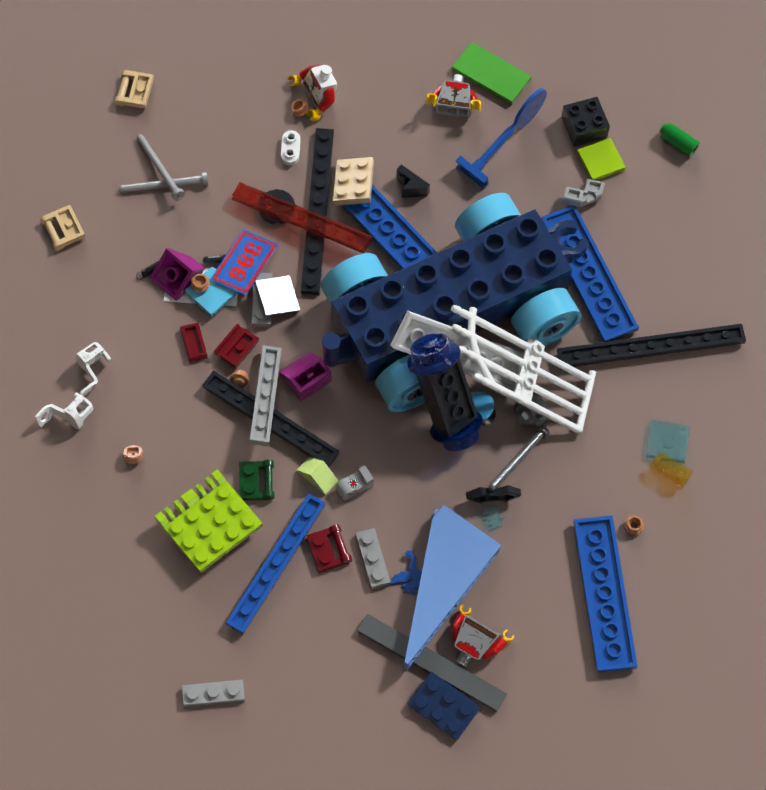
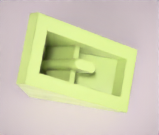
M309 457L297 469L301 476L325 496L338 483V479L324 461Z

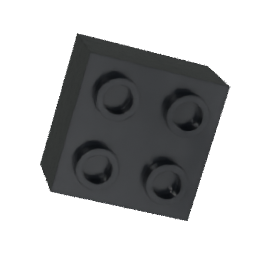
M597 96L563 106L561 117L574 147L608 137L610 125Z

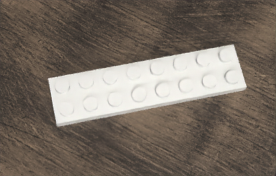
M410 311L406 312L391 343L392 348L425 360L445 348L458 354L465 374L473 376L474 373L482 375L475 361L456 351L458 346L471 350L467 338L460 335V333L454 332L449 325ZM492 342L523 359L524 353ZM478 344L482 357L519 375L521 366ZM488 369L497 384L515 391V382Z

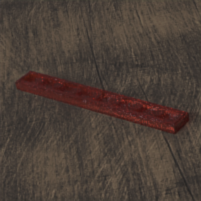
M239 182L231 196L232 200L363 254L372 240V236L241 182Z

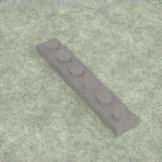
M265 345L262 347L249 444L269 446L282 348Z

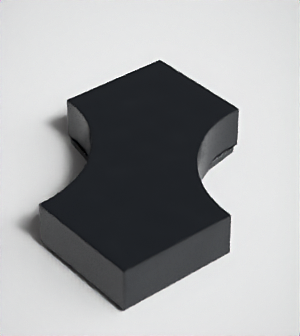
M510 485L498 487L494 491L489 490V488L478 487L466 492V499L480 504L489 501L507 502L522 496L521 489Z

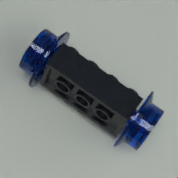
M442 333L422 336L411 345L410 351L412 355L407 361V367L410 372L416 374L433 423L430 429L431 437L435 441L442 443L443 447L447 450L460 451L467 449L478 441L483 418L476 411L459 359L461 356L460 347L455 343L449 342L448 337Z

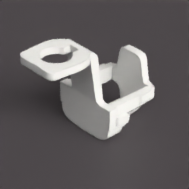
M97 342L90 344L75 355L76 362L86 371L92 381L91 384L80 391L79 394L83 397L91 392L98 382L90 366L101 357L107 363L111 361V357ZM91 348H96L91 353H87Z
M76 392L74 394V401L63 410L53 404L46 405L37 413L35 420L39 427H43L55 414L68 420L70 425L79 430L83 426V421L93 411V406L89 400ZM81 403L84 408L78 413L76 408ZM45 412H48L46 417L43 420H41L42 415Z

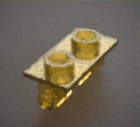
M661 451L655 457L650 467L683 488L694 472Z

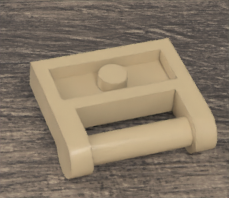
M123 70L121 75L122 82L114 103L117 106L126 105L146 109L154 75ZM133 79L130 95L125 97L129 80Z
M71 205L40 218L42 225L46 227L53 241L52 246L55 251L62 250L65 246L86 238ZM54 220L57 221L64 235L62 239H59L52 225Z

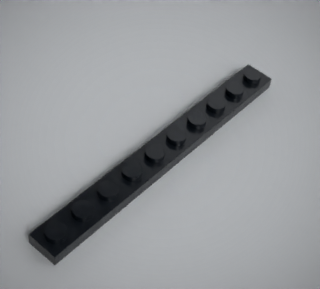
M316 128L301 294L320 295L334 129Z
M741 323L557 348L556 353L559 360L576 367L745 344L746 337Z

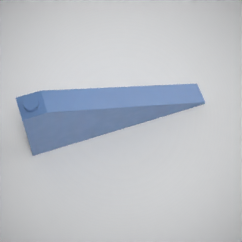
M445 505L440 510L436 509L431 516L432 523L403 669L405 671L409 669L496 558L501 548V544Z

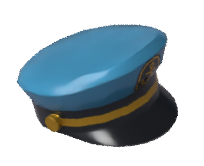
M484 392L471 393L479 417L471 424L488 425L492 423L496 416L493 398Z

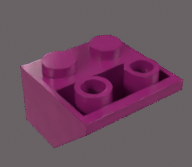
M310 351L279 371L280 376L300 401L332 381L331 370L319 356Z

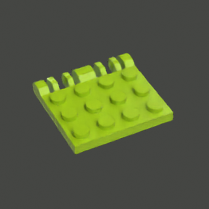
M217 469L210 474L213 480L209 476L204 479L205 483L212 489L209 494L206 493L200 484H197L194 487L202 496L201 500L194 490L190 489L180 496L182 502L187 506V510L178 500L173 502L175 508L181 513L177 518L168 507L163 510L171 522L168 521L161 511L154 516L159 525L200 573L263 526L260 519Z

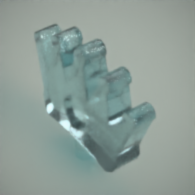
M485 506L484 509L488 511L483 512L482 515L487 517H483L482 521H489L485 523V527L492 526L488 530L491 532L502 526L500 519L505 517L504 514L499 515L498 507Z

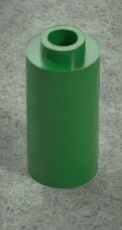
M671 122L665 123L659 131L661 133L660 138L689 157L693 156L700 145L698 140Z

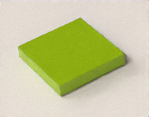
M611 138L577 150V154L591 180L597 181L626 169Z

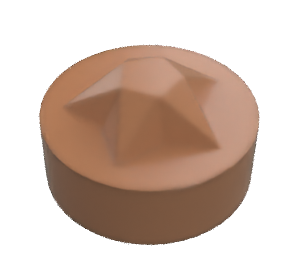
M136 445L126 447L123 451L124 460L130 464L140 462L143 459L142 448Z

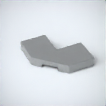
M587 179L584 190L566 187L562 203L582 207L598 201L602 198L605 183Z

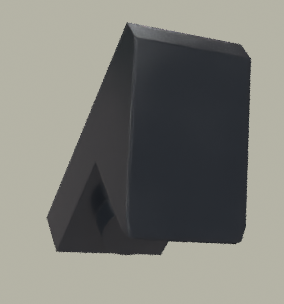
M402 164L397 168L396 178L399 183L405 185L402 189V198L428 196L430 193L429 183Z

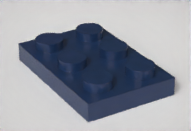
M432 671L408 703L411 708L456 741H458L481 709L479 705Z

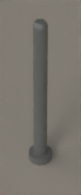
M541 425L536 428V434L490 483L489 490H496L542 438H547L549 430L545 426Z

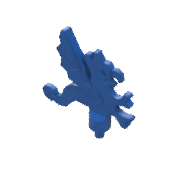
M407 550L405 552L406 557L412 558L409 566L410 572L401 571L399 574H395L390 584L412 580L402 585V587H405L403 591L416 595L417 592H414V590H417V587L420 585L422 571L416 567V556Z

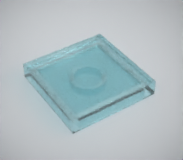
M651 420L646 457L685 463L690 426Z

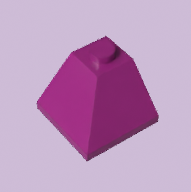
M166 248L150 279L177 301L191 285V279L197 274H202L205 268L194 258Z

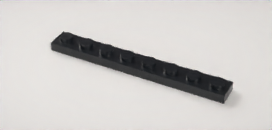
M213 370L202 384V387L253 419L255 396ZM275 409L273 410L272 433L308 456L324 461L328 467L331 466L339 455V450Z

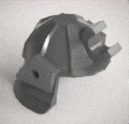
M533 392L531 401L550 410L542 397ZM515 402L514 413L516 416L514 419L517 424L522 423L537 428L544 424L545 421H550V419Z

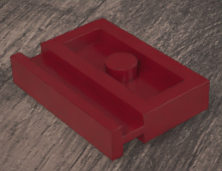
M236 324L214 350V354L236 369L259 342V338L245 328L240 327L239 324Z

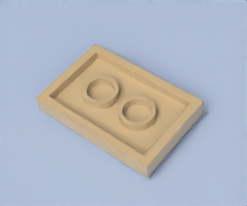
M373 157L337 160L333 194L334 206L371 203L374 169Z

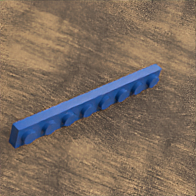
M308 493L226 622L227 626L244 635L324 509L326 502Z

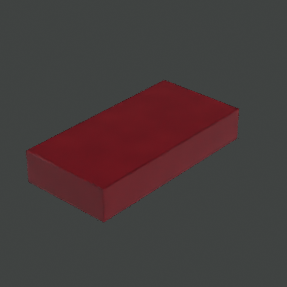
M199 323L181 326L180 330L189 363L208 358Z

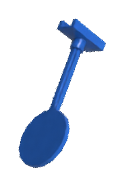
M544 88L538 89L525 101L518 111L514 123L499 136L479 159L471 164L462 156H459L456 160V163H458L456 168L485 189L489 181L488 177L481 172L485 167L484 165L509 139L516 128H523L534 118L546 99V90Z

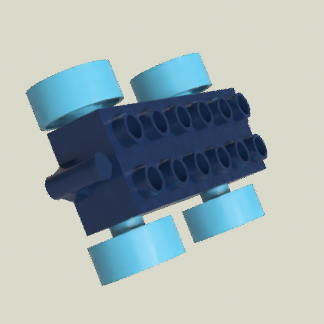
M496 193L486 196L470 205L457 218L455 229L463 241L391 275H387L378 257L372 253L353 256L336 265L325 275L321 281V289L332 307V323L340 337L331 332L323 336V361L329 367H335L338 364L355 363L366 383L376 379L375 385L391 412H403L423 404L425 399L414 368L424 362L425 359L394 349L391 346L407 311L451 327L453 324H457L467 330L468 320L454 313L451 310L453 305H457L469 311L470 307H475L477 309L476 316L493 325L513 316L511 324L520 339L527 342L528 338H531L547 346L568 334L581 320L582 314L567 291L572 274V268L569 263L584 255L589 241L586 238H582L575 246L565 247L561 244L560 238L564 234L576 233L578 227L576 221H560L547 229L536 209L521 215L508 194ZM475 324V333L484 329Z

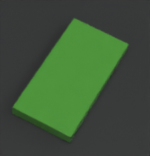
M473 42L468 45L452 66L454 72L511 105L531 80L529 74Z

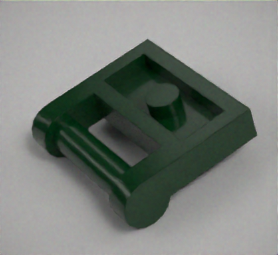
M273 460L239 462V494L243 501L275 499L272 468H274ZM259 469H265L264 492H259Z

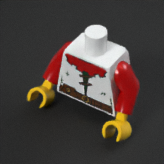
M312 65L299 72L298 76L290 75L287 80L294 79L290 86H299L301 80H303L302 83L317 108L316 110L309 109L306 113L307 116L311 117L310 120L318 121L321 117V112L324 113L335 102L337 82L331 73V67L328 65Z

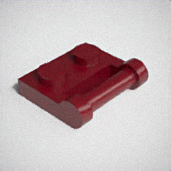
M339 524L306 535L319 573L352 562V557L348 554L341 536ZM332 535L341 556L338 559H335L328 539Z

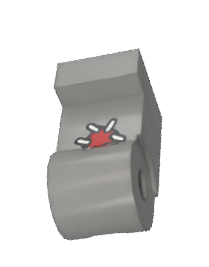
M364 465L354 474L336 483L335 488L341 498L347 500L373 487L374 478Z

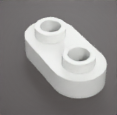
M290 130L282 136L281 160L285 165L293 166L299 161L300 135L296 131Z

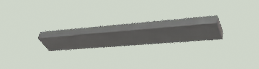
M367 614L357 632L405 659L409 637ZM427 647L424 648L413 662V665L429 674L432 671L455 689L495 712L498 711L507 696V693Z

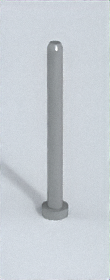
M142 134L137 135V140L172 191V198L175 201L182 199L185 195L183 189L177 187Z
M207 172L202 173V176L173 179L177 186L203 183L204 186L208 185ZM162 180L121 185L119 189L120 192L125 193L166 188L168 185Z

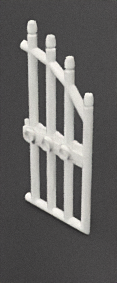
M457 305L451 307L454 313L468 320V330L457 324H453L451 329L456 333H460L469 341L471 350L458 346L456 351L475 361L482 375L473 374L472 378L475 381L579 435L582 434L596 371L589 370V373L586 374L544 352L545 346L541 342L528 338L527 342L476 316L477 309L475 307H470L469 311L461 309ZM475 324L524 349L523 359L476 335ZM478 344L521 366L519 375L482 357ZM543 359L585 381V390L583 391L541 369V360ZM488 369L515 382V391L513 392L497 384ZM537 376L582 398L581 406L578 407L536 385ZM533 392L577 414V423L575 424L532 402Z

